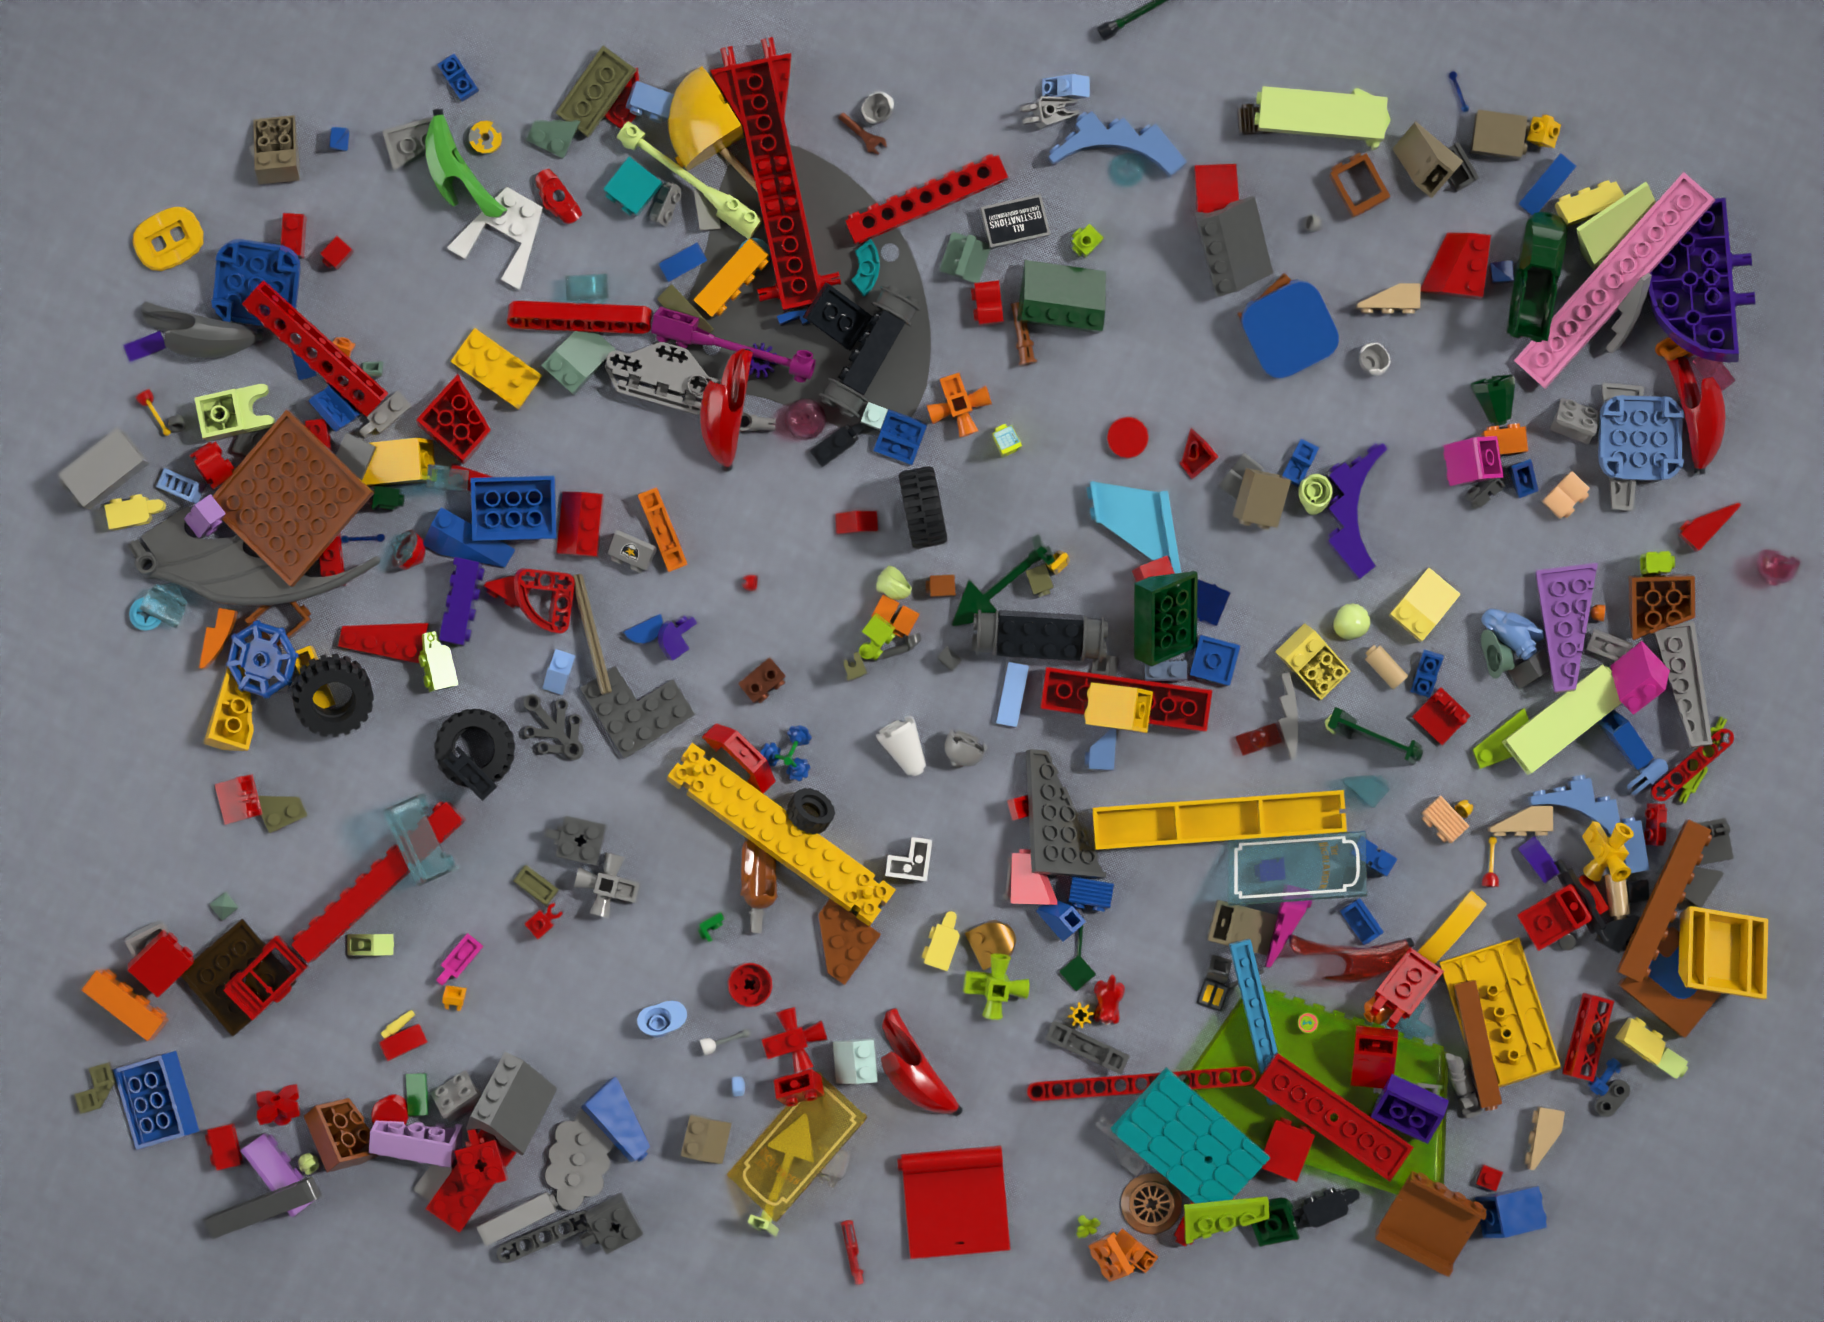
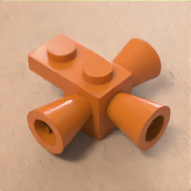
M960 373L939 379L947 403L926 405L932 424L951 415L952 419L957 418L959 438L979 432L969 413H972V407L992 405L986 385L967 395Z

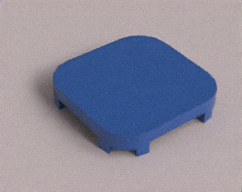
M232 239L221 247L215 259L216 271L211 303L212 308L223 319L222 321L264 326L256 316L250 314L246 307L242 305L263 280L297 309L301 265L297 254L292 249L283 245L244 239Z
M1292 280L1289 284L1255 301L1251 300L1246 304L1240 320L1242 328L1260 365L1267 374L1274 378L1289 377L1329 357L1338 346V330L1321 294L1308 281Z

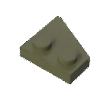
M258 796L263 813L261 816L269 833L308 816L300 797Z

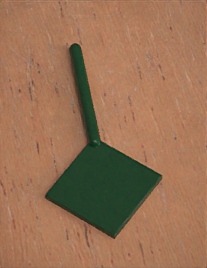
M1083 925L1079 928L1077 956L1059 971L1076 992L1096 975L1081 957Z

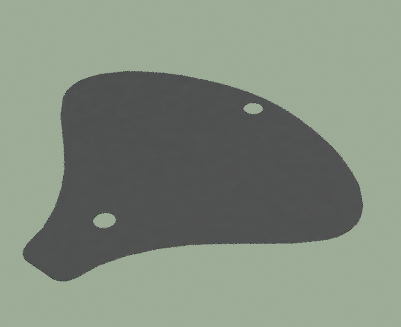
M790 145L818 274L822 276L839 271L841 285H834L832 287L872 316L880 311L871 303L877 301L882 292L881 286L887 288V286L891 285L901 291V296H910L919 302L917 306L921 310L916 311L911 319L912 326H903L866 393L862 395L870 403L912 417L921 402L927 386L931 356V329L923 283L908 243L898 228L872 239L879 254L880 270L873 289L868 295L863 297L851 280L855 277L859 268L855 251L866 242L855 246L845 220L848 219V215L857 211L860 214L868 211L867 207L877 202L856 181L834 164L801 147ZM747 147L735 157L754 176ZM729 164L719 191L727 195L730 194L763 218L758 192ZM883 211L882 217L885 220H890L891 218ZM866 218L863 221V226L866 228H871L875 224L871 218ZM720 219L721 229L710 230L704 253L707 261L701 264L699 274L687 301L714 328L715 331L712 334L717 338L752 348L753 344L756 343L758 349H760L761 343H765V351L771 346L773 349L770 353H777V355L792 359L798 350H807L813 353V359L816 360L811 379H806V382L803 383L795 381L794 375L789 374L790 367L780 364L770 365L775 371L771 373L767 369L768 377L766 378L763 372H760V377L756 378V371H754L753 374L748 376L746 394L781 403L838 427H843L847 424L853 427L858 422L861 423L868 402H864L858 412L859 418L855 416L848 418L839 413L841 409L838 407L831 408L821 402L823 398L819 396L829 384L828 378L840 381L837 378L843 367H848L850 363L848 357L853 349H858L861 343L857 340L849 351L813 324L809 323L803 326L800 318L780 326L777 316L788 313L783 312L781 299L774 298L760 302V295H758L757 289L775 286V283H777L772 257L763 270L756 271L753 274L755 278L748 286L744 284L741 287V294L734 301L730 299L725 305L727 309L721 316L711 317L694 301L696 296L736 254L740 245L747 240L745 236ZM763 220L762 225L751 238L761 239L769 246ZM888 243L896 245L899 249L898 258L892 262L884 260L881 256L882 247ZM809 307L793 311H804L807 310ZM869 323L864 329V331L869 330V328L871 327ZM669 339L665 342L676 346L675 340ZM688 344V347L685 348L692 354L709 377L722 380L728 360L736 353V351L721 347L719 353L709 355L704 351L703 345ZM665 347L657 350L660 357L664 354L671 357L669 361L673 362L672 357L678 358L680 363L688 359L685 353H682L681 356L675 355V349L672 348V354L667 353ZM757 358L754 362L759 363L761 366L764 364L763 361L766 360ZM696 379L695 382H691V384H693L694 389H697L698 386L704 388L707 386L701 384L699 382V379ZM657 383L656 386H655V385H652L653 388L655 389V391H657V387H658V384H659V383ZM669 389L667 392L669 394L676 396L685 395L683 393H679ZM862 424L864 430L860 433L868 435L880 434L879 430Z

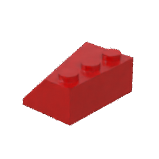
M458 374L416 419L417 425L463 465L479 449L491 431Z

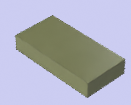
M528 865L523 867L513 881L545 906H548L559 891L557 887Z

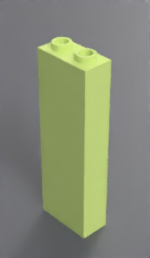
M1262 86L1261 92H1257L1256 104H1260L1259 112H1255L1254 125H1258V131L1382 142L1385 135L1388 97Z
M1604 665L1598 666L1577 683L1575 691L1562 694L1502 741L1527 775L1537 770L1622 703L1618 697L1611 669L1607 666L1604 667Z

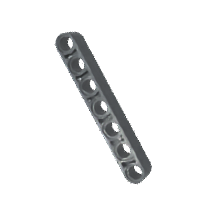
M313 1176L216 1212L203 1219V1223L211 1238L215 1239L308 1204L320 1198L322 1194Z

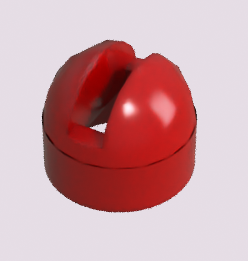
M752 574L744 576L742 580H746V584H742L743 588L747 591L755 592L758 576Z

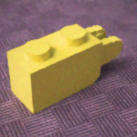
M142 494L130 496V500L122 501V498L109 500L110 504L104 505L108 527L111 531L149 524L152 520V514L162 513L167 508L164 501L160 499L149 500V498L143 497Z
M948 911L942 924L937 923L936 927L932 926L928 938L932 939L930 946H925L921 957L925 959V964L948 971L960 937L958 931L954 929L957 917L955 912Z

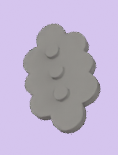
M583 1109L578 1112L575 1121H565L557 1127L555 1131L557 1143L549 1150V1158L552 1164L547 1167L545 1172L547 1183L551 1187L558 1189V1204L566 1210L577 1209L582 1204L584 1196L593 1197L602 1191L604 1186L602 1175L609 1170L611 1162L607 1154L614 1146L612 1141Z

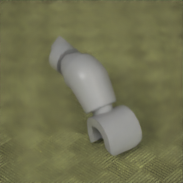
M1446 1053L1451 1084L1457 1095L1462 1096L1458 1099L1464 1117L1471 1118L1482 1113V1109L1479 1107L1476 1093H1471L1474 1089L1463 1059L1460 1056Z

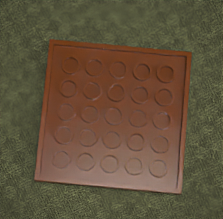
M285 410L232 472L233 475L221 485L212 497L226 513L222 520L289 586L294 587L374 492L289 410Z

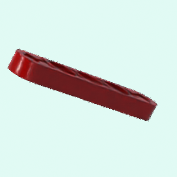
M1726 728L1716 731L1711 736L1712 740L1714 739L1715 742L1720 740V733L1728 734V743L1725 741L1721 742L1718 745L1721 747L1720 750L1712 743L1710 746L1714 749V754L1709 758L1703 755V748L1705 746L1695 749L1651 788L1652 798L1659 802L1670 798L1733 743V732ZM1690 759H1695L1698 763V768L1695 771H1690L1687 768V762ZM1676 772L1682 776V782L1678 785L1671 781L1672 774ZM1666 780L1668 785H1670L1674 789L1671 791V789L1668 788L1664 791V797H1657L1656 794L1658 791L1656 788H1664L1667 785L1666 783H1664V781Z

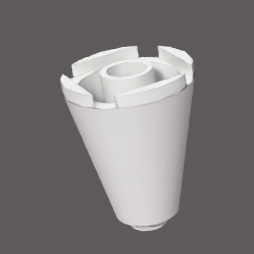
M912 716L904 717L906 721L899 722V720H896L879 730L880 734H876V737L906 774H912L914 777L924 772L923 768L926 766L915 720Z

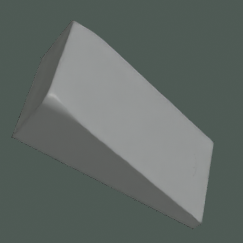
M431 1164L413 1190L430 1202L454 1167H439L438 1165Z

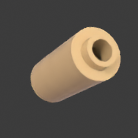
M1373 645L1365 652L1367 655L1365 660L1393 690L1408 677L1381 645L1378 647Z
M1611 874L1604 875L1610 917L1614 916V920L1627 918V915L1631 913L1626 879L1621 882H1614Z

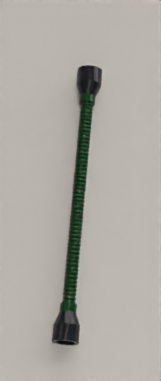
M1153 0L1148 5L1145 4L1143 7L1136 9L1132 14L1129 13L1125 18L1122 17L1115 21L1101 24L1097 27V30L1102 39L1107 41L1114 37L1120 29L1124 28L1125 24L1127 25V23L1134 21V19L1136 20L1141 15L1143 16L1148 11L1150 12L1155 7L1157 8V6L1159 7L1169 0Z

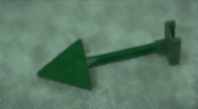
M1039 534L1032 538L1035 549L1028 554L1029 556L986 592L982 593L971 580L967 581L953 618L952 626L973 623L974 613H978V609H981V613H995L997 609L990 602V599L1034 563L1036 564L1042 559L1049 566L1055 561L1052 549L1049 545L1047 547L1043 545Z

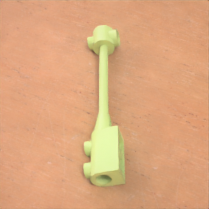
M628 121L617 135V139L622 142L625 148L635 150L639 146L704 193V196L718 210L716 216L747 239L751 238L762 225L763 218L739 202L738 199L730 194L727 195L717 189L708 187L643 140L646 133L636 125Z

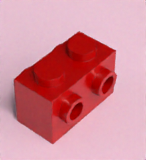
M813 1069L773 1079L776 1099L787 1107L796 1106L799 1102L815 1101L817 1097L824 1096L822 1076Z

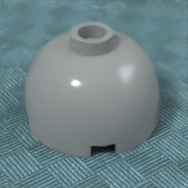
M953 729L950 730L944 744L945 753L952 760L951 764L958 768L963 766L970 767L979 763L988 747L984 742L982 746L977 743V737L961 730L953 733Z

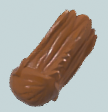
M748 839L744 842L741 853L742 889L740 895L745 898L746 903L750 907L765 909L772 906L778 898L776 859Z

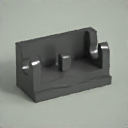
M1459 142L1448 148L1463 160L1462 164L1449 178L1457 192L1479 179Z

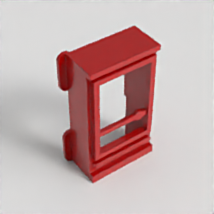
M275 936L263 947V952L242 973H237L226 983L223 991L253 1021L273 1002H280L292 990L291 984L309 966L280 936ZM277 948L297 970L273 992L272 987H268L253 969L272 950ZM249 973L266 988L267 993L271 994L264 1002L242 981Z

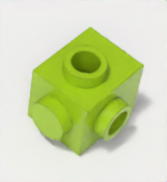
M1089 223L1083 230L1079 228L1072 235L1074 238L1071 242L1073 245L1072 250L1079 257L1083 255L1086 258L1104 240V237Z

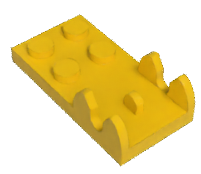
M476 328L472 330L450 361L518 410L543 377L535 369L525 364L521 359L508 352Z

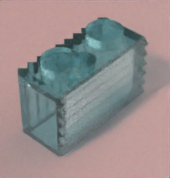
M607 273L565 276L566 299L568 303L580 304L592 301V304H605V300H609Z

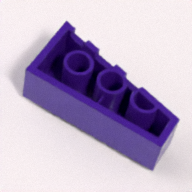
M454 557L453 564L456 565V570H453L450 577V587L452 589L447 594V612L445 611L443 615L439 640L465 646L466 642H470L472 630L469 629L470 621L474 622L476 609H473L475 601H479L481 589H478L479 580L483 581L485 569L482 568L483 564L480 562Z

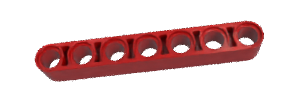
M513 301L508 306L507 324L515 329L645 334L651 329L652 310L646 306Z

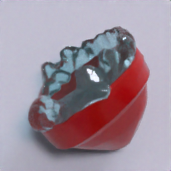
M406 530L397 536V541L391 544L393 547L391 560L393 567L407 570L423 563L426 553L423 539L415 530Z

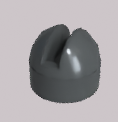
M176 414L169 418L170 431L181 432L186 428L184 417Z

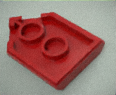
M635 68L637 71L605 115L619 129H622L628 121L632 122L637 116L625 107L632 85L639 81L638 68Z

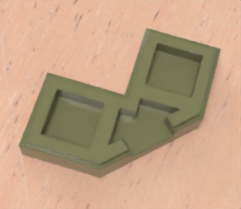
M110 1062L89 1068L94 1088L74 1094L80 1114L102 1108L115 1084Z

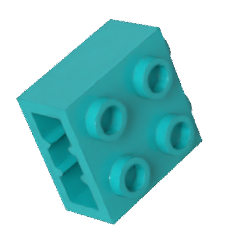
M628 157L604 187V192L607 193L605 197L615 204L616 201L623 206L621 209L629 216L634 214L638 217L663 183L631 157Z

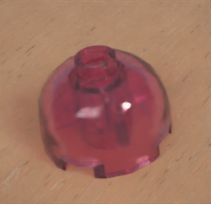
M803 398L795 401L789 406L785 414L787 430L792 436L801 440H811L818 437L826 426V414L823 407L812 399Z
M1763 549V552L1760 551L1757 569L1759 574L1767 580V584L1778 586L1779 583L1790 582L1795 577L1801 561L1792 555L1789 559L1781 555V551Z

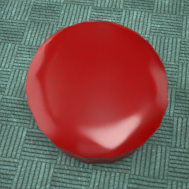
M396 1094L388 1095L384 1099L379 1100L372 1109V1123L374 1124L375 1121L404 1122L406 1125L408 1120L406 1100Z

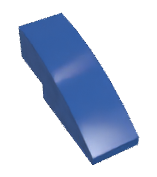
M1560 153L1518 205L1530 215L1539 212L1577 166Z

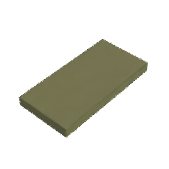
M603 45L555 114L565 121H581L577 130L590 138L637 69Z

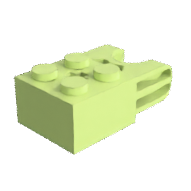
M257 384L195 397L202 438L206 441H213L272 427L275 423L273 417L269 415L256 416L253 413L254 402L268 395V385ZM221 411L225 413L222 419L218 418L221 415Z

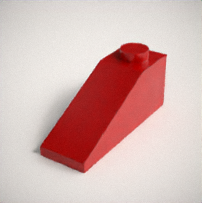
M1738 502L1691 521L1686 520L1679 528L1681 532L1678 536L1695 552L1700 551L1740 508L1741 504Z

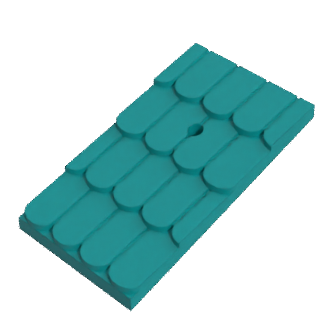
M1167 1067L1110 1128L1118 1138L1138 1153L1140 1157L1166 1177L1169 1182L1188 1196L1195 1204L1232 1200L1270 1159L1266 1152Z

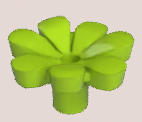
M1081 1215L1078 1218L1081 1226L1077 1228L1078 1232L1076 1235L1080 1239L1081 1237H1087L1089 1232L1092 1235L1097 1232L1095 1227L1100 1226L1101 1222L1097 1218L1089 1220L1085 1215Z

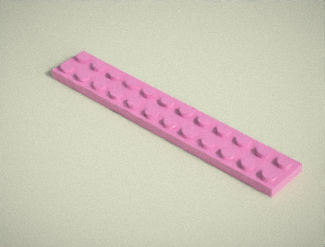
M1683 172L1554 315L1551 321L1548 341H1531L1514 361L1546 389L1615 313L1619 304L1640 278L1653 271L1716 200Z

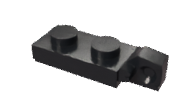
M860 422L853 427L847 424L811 449L810 452L823 468L856 444L855 442L859 440L857 434L863 431L864 427Z

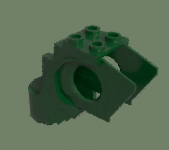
M1550 212L1534 213L1526 222L1512 288L1506 333L1514 338H1522L1523 336L1530 338L1534 342L1548 341L1557 295V283L1561 274L1568 232L1563 219Z

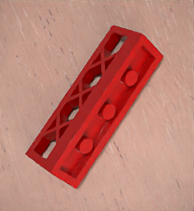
M1583 993L1562 1074L1594 1082L1614 1004L1613 1000ZM1599 1001L1607 1003L1605 1012L1600 1015L1597 1011ZM1598 1022L1601 1028L1599 1033L1594 1035L1592 1026ZM1593 1042L1595 1051L1588 1055L1586 1051L1587 1046ZM1588 1062L1590 1066L1588 1076L1580 1074L1582 1065Z

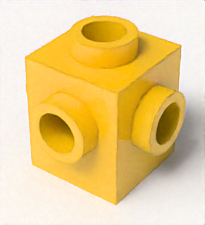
M1542 115V117L1533 116L1526 140L1538 147L1555 148L1561 124L1554 121V117L1549 115Z

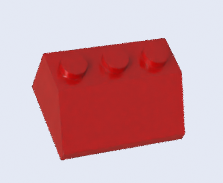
M562 492L556 554L598 558L604 504L603 494Z

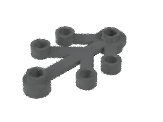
M535 694L527 695L524 698L525 708L535 711L549 729L527 726L524 729V735L527 738H534L535 736L558 738L563 745H550L548 742L543 741L538 744V751L541 754H547L548 752L564 753L565 757L570 760L579 759L584 753V747L578 741L579 726L582 723L581 716L578 714L570 716L569 722L572 726L569 739L564 733L568 701L563 698L556 701L557 720L555 723L541 707L540 698ZM530 699L536 700L535 706L531 707L529 705ZM565 701V708L560 709L558 703ZM573 717H579L580 721L578 724L572 723ZM527 729H534V734L528 736ZM546 744L548 750L542 752L540 746ZM571 746L577 747V752L575 754H572L570 752Z

